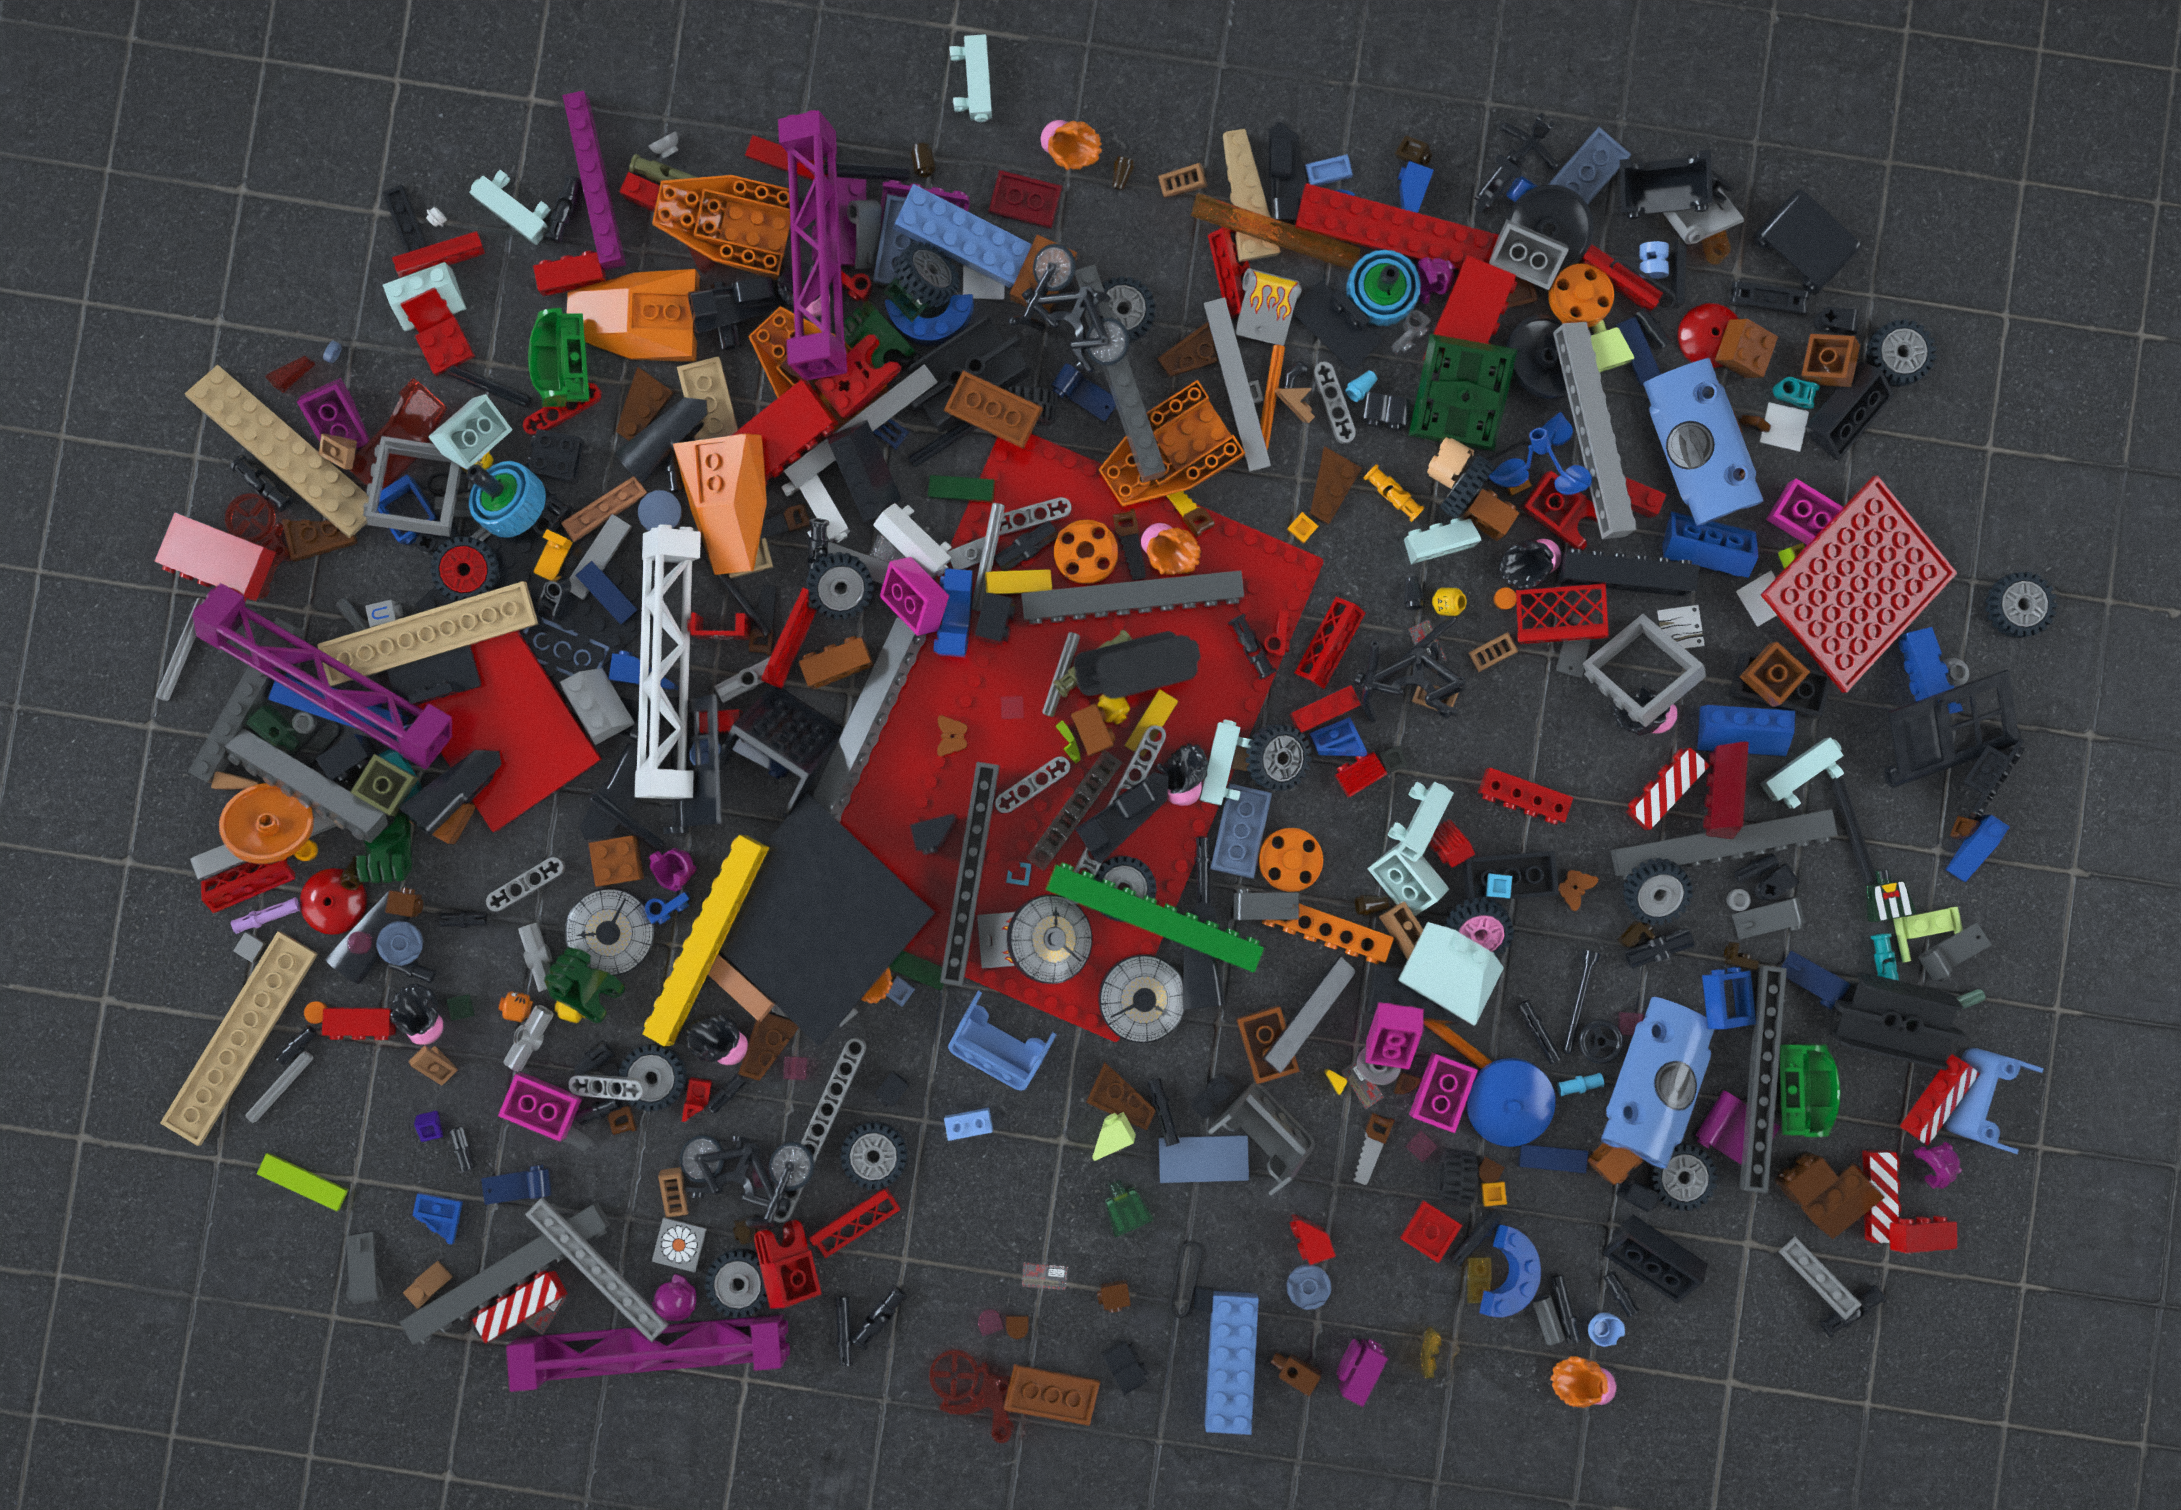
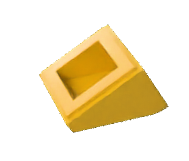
M1328 1068L1325 1069L1326 1076L1336 1093L1340 1095L1348 1082L1347 1079Z

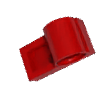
M841 271L842 287L849 291L847 294L856 302L861 300L865 303L873 291L870 278L866 274L859 273L851 279ZM866 282L868 285L864 290H858L856 288L857 284Z
M1288 611L1278 612L1276 633L1268 635L1263 642V647L1267 654L1274 655V657H1283L1285 652H1289L1290 639H1286L1287 630H1291L1292 617H1288ZM1276 639L1279 642V649H1270L1268 647V640Z

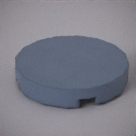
M655 490L648 493L641 500L638 507V517L641 524L648 531H651V528H658V525H671L672 529H674L681 522L682 506L673 494L664 490Z
M395 921L389 923L381 930L376 946L379 955L384 961L402 966L411 963L419 956L423 949V938L415 925L407 921Z
M1302 1264L1296 1267L1290 1273L1286 1283L1287 1293L1291 1301L1298 1307L1306 1310L1317 1309L1324 1305L1331 1293V1281L1327 1273L1319 1266L1313 1264Z

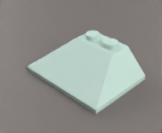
M1428 922L1398 980L1475 1026L1504 967L1494 953L1458 931Z

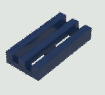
M890 418L886 422L902 433L900 436L884 424L879 427L895 438V443L877 429L873 433L897 450L909 432Z

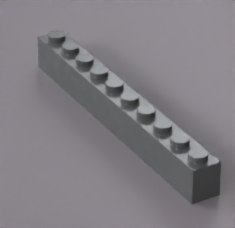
M1095 265L1075 270L1073 282L1076 291H1079L1082 286L1087 285L1093 287L1095 291L1104 292ZM1101 302L1098 306L1103 317L1113 318L1109 304ZM1086 309L1084 314L1090 329L1093 322ZM1109 322L1106 324L1112 338L1115 340V345L1113 347L1096 348L1099 358L1103 361L1116 359L1124 349L1116 324ZM1096 329L1092 334V338H1099ZM1125 355L1118 363L1110 366L1102 365L1142 483L1164 477L1166 469L1127 356Z
M1242 571L1021 593L1024 621H1029V625L1042 624V620L1051 619L1052 623L1063 622L1064 618L1073 617V620H1084L1086 615L1104 618L1108 617V613L1117 612V616L1129 615L1130 611L1138 610L1139 614L1151 613L1152 609L1160 608L1161 611L1174 610V606L1192 609L1196 608L1195 604L1203 603L1204 607L1217 606V602L1226 601L1227 605L1238 604L1239 600L1244 598Z
M898 617L812 796L839 822L845 807L850 802V796L854 787L859 783L862 770L869 762L870 753L879 740V734L888 721V715L897 702L898 694L907 681V675L911 666L916 662L919 649L926 640L927 634L917 636Z
M977 762L940 983L964 985L999 765Z
M1828 809L1743 825L1733 840L1706 836V832L1610 851L1615 876H1623L1624 880L1627 879L1628 874H1634L1632 872L1634 867L1640 869L1639 864L1641 862L1648 864L1647 860L1653 859L1655 862L1656 858H1661L1663 861L1669 859L1678 865L1687 864L1688 867L1701 865L1703 860H1709V863L1723 861L1722 857L1731 856V859L1742 858L1744 853L1751 851L1753 855L1766 853L1767 848H1774V851L1788 849L1787 845L1794 843L1796 847L1809 845L1810 840L1817 839V843L1831 841V836L1838 834L1833 810Z
M1758 966L1755 1000L1756 1024L1753 1025L1740 1189L1746 1191L1768 1193L1787 968Z
M598 1202L566 1220L585 1240L592 1236L595 1239L607 1233L605 1228L611 1225ZM543 1234L399 1323L412 1345L419 1341L423 1345L434 1338L432 1333L440 1330L441 1333L453 1326L452 1321L457 1318L460 1321L472 1315L471 1310L478 1306L479 1309L484 1308L492 1303L490 1298L498 1295L499 1298L511 1291L509 1288L511 1285L517 1283L519 1286L530 1280L528 1275L536 1271L539 1274L549 1268V1262L555 1259L558 1263L567 1256Z

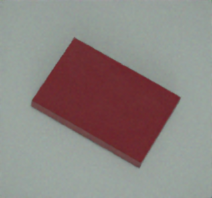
M999 170L988 213L1052 229L1062 186Z

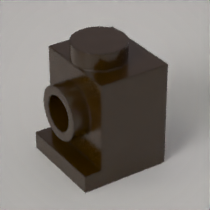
M756 1214L734 1221V1236L736 1240L740 1241L741 1245L755 1241V1234L760 1231V1228L748 1227L746 1225L748 1218H757Z

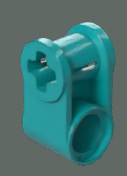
M1787 377L1775 384L1773 394L1779 400L1795 404L1801 408L1812 409L1815 406L1813 401L1816 391L1819 390L1820 386L1813 382ZM1784 384L1789 387V393L1784 391Z

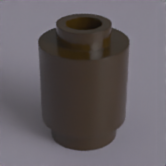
M928 143L913 145L911 158L914 173L921 178L930 177L936 170L932 149Z

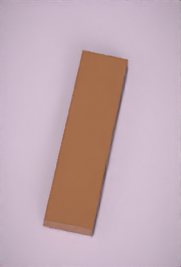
M633 476L570 516L561 524L573 542L608 521L612 514L616 516L644 498L647 492L639 480Z
M717 954L708 975L758 1021H762L775 1004L721 954Z

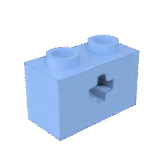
M989 1108L947 1115L944 1118L948 1141L991 1133L993 1131Z

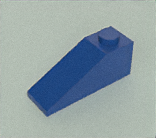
M1411 161L1408 162L1406 168H1401L1398 180H1401L1399 190L1402 209L1418 213L1433 169Z
M619 651V654L612 653L608 680L640 685V659L632 656L633 652ZM650 666L648 675L652 672V668ZM663 677L660 681L661 688L678 691L679 686L666 677Z
M1991 814L1982 815L1977 820L1981 823L1979 828L1972 835L1966 837L1946 868V871L1963 882H1966L1992 853L2009 829L2008 825Z

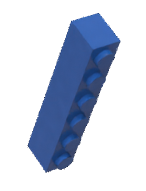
M289 673L285 674V677L325 699L322 692L304 682L298 681V678ZM274 681L268 700L354 727ZM382 703L365 707L393 723L390 710L381 708ZM397 709L404 727L409 717L402 715L403 710ZM347 711V713H349L350 715L375 728L376 730L387 735L393 740L396 739V735L385 730L379 725L373 723L367 718L361 716L355 711Z

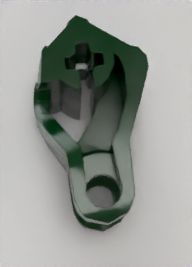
M869 301L862 305L863 311L857 308L853 312V315L856 317L855 319L849 316L845 320L847 326H844V340L852 349L867 335L875 334L879 339V346L874 350L871 358L873 365L877 369L886 364V354L890 350L901 351L907 357H912L915 354L914 348Z
M402 812L397 813L394 823L386 830H382L371 843L364 840L366 855L357 856L356 868L360 882H368L370 879L371 883H380L382 879L384 883L393 882L394 879L395 881H404L411 872V823L409 816Z
M568 947L564 955L558 957L557 964L551 966L550 973L544 978L549 995L558 1002L576 1010L590 1021L601 1023L605 1019L607 1012L600 1005L598 993H604L611 998H617L622 996L625 987L610 973L600 969L587 968L591 962V955L581 949Z

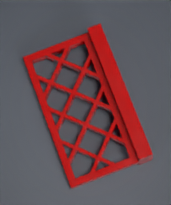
M1606 584L1516 590L1519 644L1609 638ZM1601 589L1602 598L1595 605L1586 596L1592 590ZM1572 591H1576L1581 596L1574 606L1564 599ZM1564 592L1562 596H1560L1558 593ZM1547 593H1553L1559 598L1551 608L1542 601ZM1521 595H1532L1536 601L1527 609L1522 605ZM1583 599L1593 606L1586 616L1575 609ZM1561 601L1571 608L1563 618L1553 611ZM1539 602L1548 609L1540 620L1531 613ZM1522 608L1526 611V613L1523 616ZM1595 609L1603 614L1602 624H1593L1587 619ZM1573 611L1583 618L1575 626H1571L1565 621ZM1550 613H1553L1560 619L1555 627H1548L1543 623ZM1528 614L1538 621L1532 629H1523V620ZM1541 624V625L1544 626L1545 628H1537V627Z
M802 588L761 677V681L781 689L816 615V610L809 607V590L806 588Z

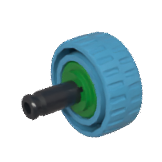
M1386 249L1373 251L1363 256L1353 267L1346 285V296L1370 319L1368 324L1380 327L1390 326L1406 318L1415 307L1420 295V276L1415 265L1403 254Z
M514 461L500 462L487 470L483 469L479 464H474L468 468L467 478L474 483L469 496V509L471 515L483 528L498 537H513L525 532L537 521L545 505L546 493L542 481L532 471L521 463Z

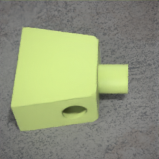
M1603 320L1592 326L1594 335H1591V343L1596 354V364L1599 372L1628 364L1634 359L1618 327L1607 330Z

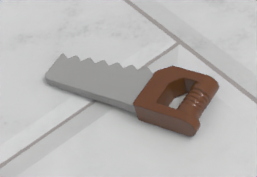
M1375 1113L1371 1114L1365 1128L1366 1139L1363 1141L1365 1145L1361 1148L1363 1152L1360 1153L1361 1158L1358 1160L1359 1165L1356 1166L1358 1170L1355 1172L1356 1177L1353 1178L1354 1181L1364 1185L1368 1184L1383 1144L1386 1143L1393 1126V1118L1387 1119ZM1373 1123L1385 1127L1384 1134L1375 1131L1372 1127Z

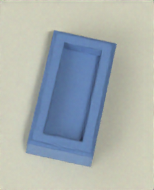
M1348 154L1305 165L1309 184L1315 186L1353 176Z

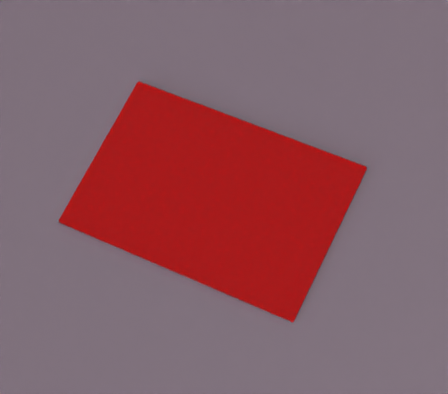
M1033 434L1030 435L1024 449L997 437L980 478L994 479L996 481L993 503L1003 504L1005 506L1004 513L1063 497L1070 501L1071 512L1066 518L1050 522L1057 534L1073 522L1094 520L1104 524L1112 532L1118 546V560L1115 568L1105 579L1094 584H1078L1069 580L1061 573L1054 557L1056 540L1040 549L1041 551L1033 558L1025 562L1022 561L1008 571L1051 570L1052 590L1242 571L1244 598L1239 600L1238 604L1227 605L1226 601L1217 602L1218 605L1212 607H1204L1203 603L1195 604L1196 608L1192 609L1174 606V610L1161 611L1160 608L1152 609L1151 613L1139 614V611L1135 610L1130 611L1129 615L1117 616V612L1108 613V617L1104 618L1086 615L1084 620H1073V617L1064 618L1063 622L1052 623L1051 619L1042 620V624L1029 625V621H1024L1022 594H999L1000 596L1012 598L1013 605L1016 608L1013 621L1009 620L1008 626L1011 629L1008 642L1004 641L1002 646L976 639L975 632L981 611L971 608L966 657L938 655L934 652V640L939 639L937 638V631L927 633L925 643L920 647L916 656V662L911 666L907 675V681L902 686L897 702L888 715V721L879 734V740L870 753L869 762L864 766L859 783L854 787L850 796V802L841 815L840 823L936 912L905 947L904 951L943 967L977 762L999 765L965 977L1113 1042H1117L1120 1037L1109 1029L1099 1011L1098 991L1101 981L1111 966L1127 956L1135 954L1155 956L1163 936L1128 922L1111 920L1100 911L1078 903L1077 905L1087 916L1092 930V949L1089 959L1083 969L1073 978L1057 984H1042L1028 979L1015 966L982 968L977 915L1016 912L1023 903L1031 898L1040 895H1057L1046 890L1055 864L1061 866L1063 862L1073 866L1075 869L1086 847L1075 828L1106 808L1134 754V751L1124 745L1159 689L1178 700L1162 726L1166 732V738L1146 777L1154 772L1161 774L1157 769V765L1159 763L1163 765L1168 758H1171L1172 753H1175L1182 745H1187L1188 743L1199 745L1209 761L1217 724L1219 722L1223 723V720L1236 722V726L1241 727L1238 737L1249 738L1276 672L1259 680V673L1255 666L1250 664L1243 651V644L1237 641L1238 636L1233 627L1228 625V622L1245 613V619L1251 630H1255L1256 638L1263 645L1268 635L1276 633L1278 612L1288 611V617H1292L1291 630H1287L1286 639L1291 640L1323 565V559L1199 505L1197 507L1206 510L1213 519L1215 526L1202 532L1201 536L1196 537L1184 523L1182 515L1167 496L1122 507L1098 470L1102 466L1101 463ZM969 501L950 546L952 548L950 550L986 536L993 503ZM1060 502L1057 508L1052 509V505H1048L1050 517H1054L1053 512L1060 510L1061 514L1065 513V509L1068 506ZM1038 508L1034 512V516L1038 520H1043L1047 515L1046 510L1043 508ZM1134 508L1146 577L1132 581L1133 576L1130 575L1131 570L1128 569L1129 564L1126 563L1127 557L1124 556L1125 551L1122 550L1123 545L1120 544L1122 539L1118 538L1115 531L1113 514L1128 512ZM1017 514L1013 518V522L1017 526L1023 525L1026 521L1025 516L1022 514ZM1005 517L1007 522L1001 523V527L1008 525V529H1011L1009 517ZM1132 520L1118 522L1123 528L1133 526ZM1197 520V521H1195L1194 523H1195L1196 525H1198V524H1200V523H1202V522H1204V521H1203V520ZM1155 523H1164L1172 528L1189 531L1201 550L1200 558H1198L1199 564L1195 565V570L1188 574L1176 573L1174 576L1165 573L1160 574L1159 570L1151 565L1148 554L1141 546V537L1144 531ZM1041 525L999 536L995 555L1011 546L1018 537L1027 532L1031 533ZM1096 530L1093 537L1095 539H1102L1105 532L1103 530ZM1066 535L1063 538V543L1071 544L1074 541L1073 535ZM994 559L991 572L1002 571ZM1102 560L1099 562L1098 568L1105 570L1109 567L1110 562ZM951 561L947 563L948 569H953ZM980 563L964 569L972 570V601ZM1071 565L1067 573L1074 575L1079 571V567ZM937 575L935 582L940 586V577ZM1121 630H1125L1132 640L1170 631L1176 636L1185 635L1191 640L1196 641L1199 647L1200 660L1197 662L1198 671L1195 677L1186 681L1124 696L1130 707V711L1126 715L1127 719L1116 725L1114 722L1107 723L1104 721L1106 728L1111 727L1116 739L1112 742L1113 747L1088 757L1071 717L1072 713L1094 704L1097 705L1100 701L1099 697L1103 693L1087 696L1076 686L1067 693L1066 697L1060 696L1053 717L1044 715L1042 712L1069 632L1079 634L1080 636L1070 668L1074 666L1075 657L1079 653L1099 648L1106 641H1111L1117 637ZM1276 639L1268 640V647L1272 650L1279 649V642ZM1261 648L1249 655L1252 657L1260 653ZM1268 654L1267 658L1271 666L1278 670L1283 657H1274V655ZM940 715L967 725L968 729L964 734V739L967 742L965 749L958 752L954 751L942 757L938 755L937 748L943 740L941 738L943 732L938 725V717ZM1062 720L1071 731L1079 749L1081 760L1076 764L1064 751V748L1070 743L1056 728V725ZM1160 731L1153 742H1156L1160 739ZM1149 750L1144 757L1139 755L1142 761H1147L1151 757ZM1056 757H1064L1069 761L1070 770L1064 777L1012 812L1001 813L997 810L995 801L1000 794ZM1057 761L1054 769L1051 770L1050 766L1046 768L1051 774L1052 779L1057 777L1054 773L1058 770L1061 772L1065 771L1066 763ZM1231 764V769H1230V773H1229V777H1228V781H1227L1226 788L1228 787V784H1229V782H1230V780H1231V777H1232V775H1233V773H1234V770H1235V769H1232V764ZM1137 768L1132 769L1129 772V778L1132 781L1139 780L1141 776L1140 771ZM1038 773L1036 775L1037 784L1045 785L1048 782V775L1046 773ZM1021 785L1018 787L1017 793L1020 797L1025 798L1030 794V789L1027 785ZM1127 788L1121 789L1120 792H1119V795H1121L1122 793H1124V792L1127 791L1128 789H1127ZM1011 791L1009 794L1012 797L1007 800L1004 797L1001 798V804L999 806L1000 808L1005 807L1006 809H1009L1010 802L1015 800V803L1017 804L1020 802V800H1018L1015 797L1014 792ZM1167 798V801L1121 843L1102 864L1118 856H1129L1142 861L1149 867L1156 881V904L1164 907L1166 903L1176 907L1195 864L1196 837L1207 836L1219 805L1199 801L1198 799L1191 805L1179 806L1171 803ZM953 813L958 815L959 820L944 845L938 847L939 852L924 855L922 852L916 851L910 828L911 824ZM1089 851V853H1088L1089 858L1092 859V860H1095V858L1093 857V855H1092V854L1090 853V851ZM1019 862L1031 864L1028 886L1006 883L1008 870L1012 872L1011 879L1025 880L1026 868L1020 867ZM1084 867L1081 868L1078 872L1079 874H1081L1082 871L1090 873V870ZM1123 882L1118 885L1117 889L1123 890L1124 887L1130 889L1127 883Z

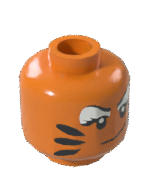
M510 991L506 998L501 997L498 1010L502 1011L504 1019L521 1023L526 1018H529L533 1001H530V997L527 994Z

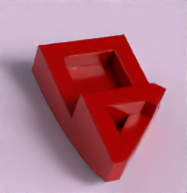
M694 1077L689 1079L687 1098L684 1103L682 1116L683 1122H686L690 1117L702 1111L708 1105L712 1080Z

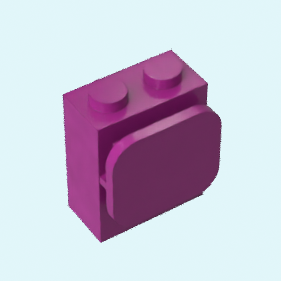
M1353 1339L1336 1371L1339 1380H1341L1338 1388L1342 1396L1362 1407L1388 1359L1384 1349L1381 1347L1382 1345L1373 1339H1369V1341L1362 1339L1360 1343L1358 1340Z

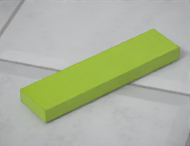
M266 1153L257 1172L258 1175L335 1211L340 1210L349 1191L271 1153Z

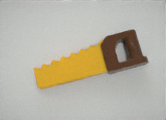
M1184 491L1166 495L1182 515L1184 523L1196 537L1201 536L1202 532L1215 526L1213 519L1206 510L1197 507L1196 503H1192V499H1189L1188 495L1184 494ZM1197 520H1203V521H1204V522H1202V523H1200V524H1198V525H1196V524L1194 523V522L1197 521Z

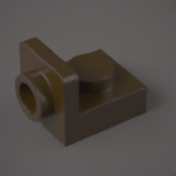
M1405 135L1395 152L1398 159L1406 162L1411 161L1422 166L1429 165L1432 159V152L1427 143Z
M1634 921L1617 941L1624 947H1630V945L1633 947L1640 941L1641 933L1651 940L1656 936L1652 933L1653 928L1649 924Z
M1729 942L1723 954L1725 964L1757 970L1759 961L1752 960V955L1738 954L1740 943Z

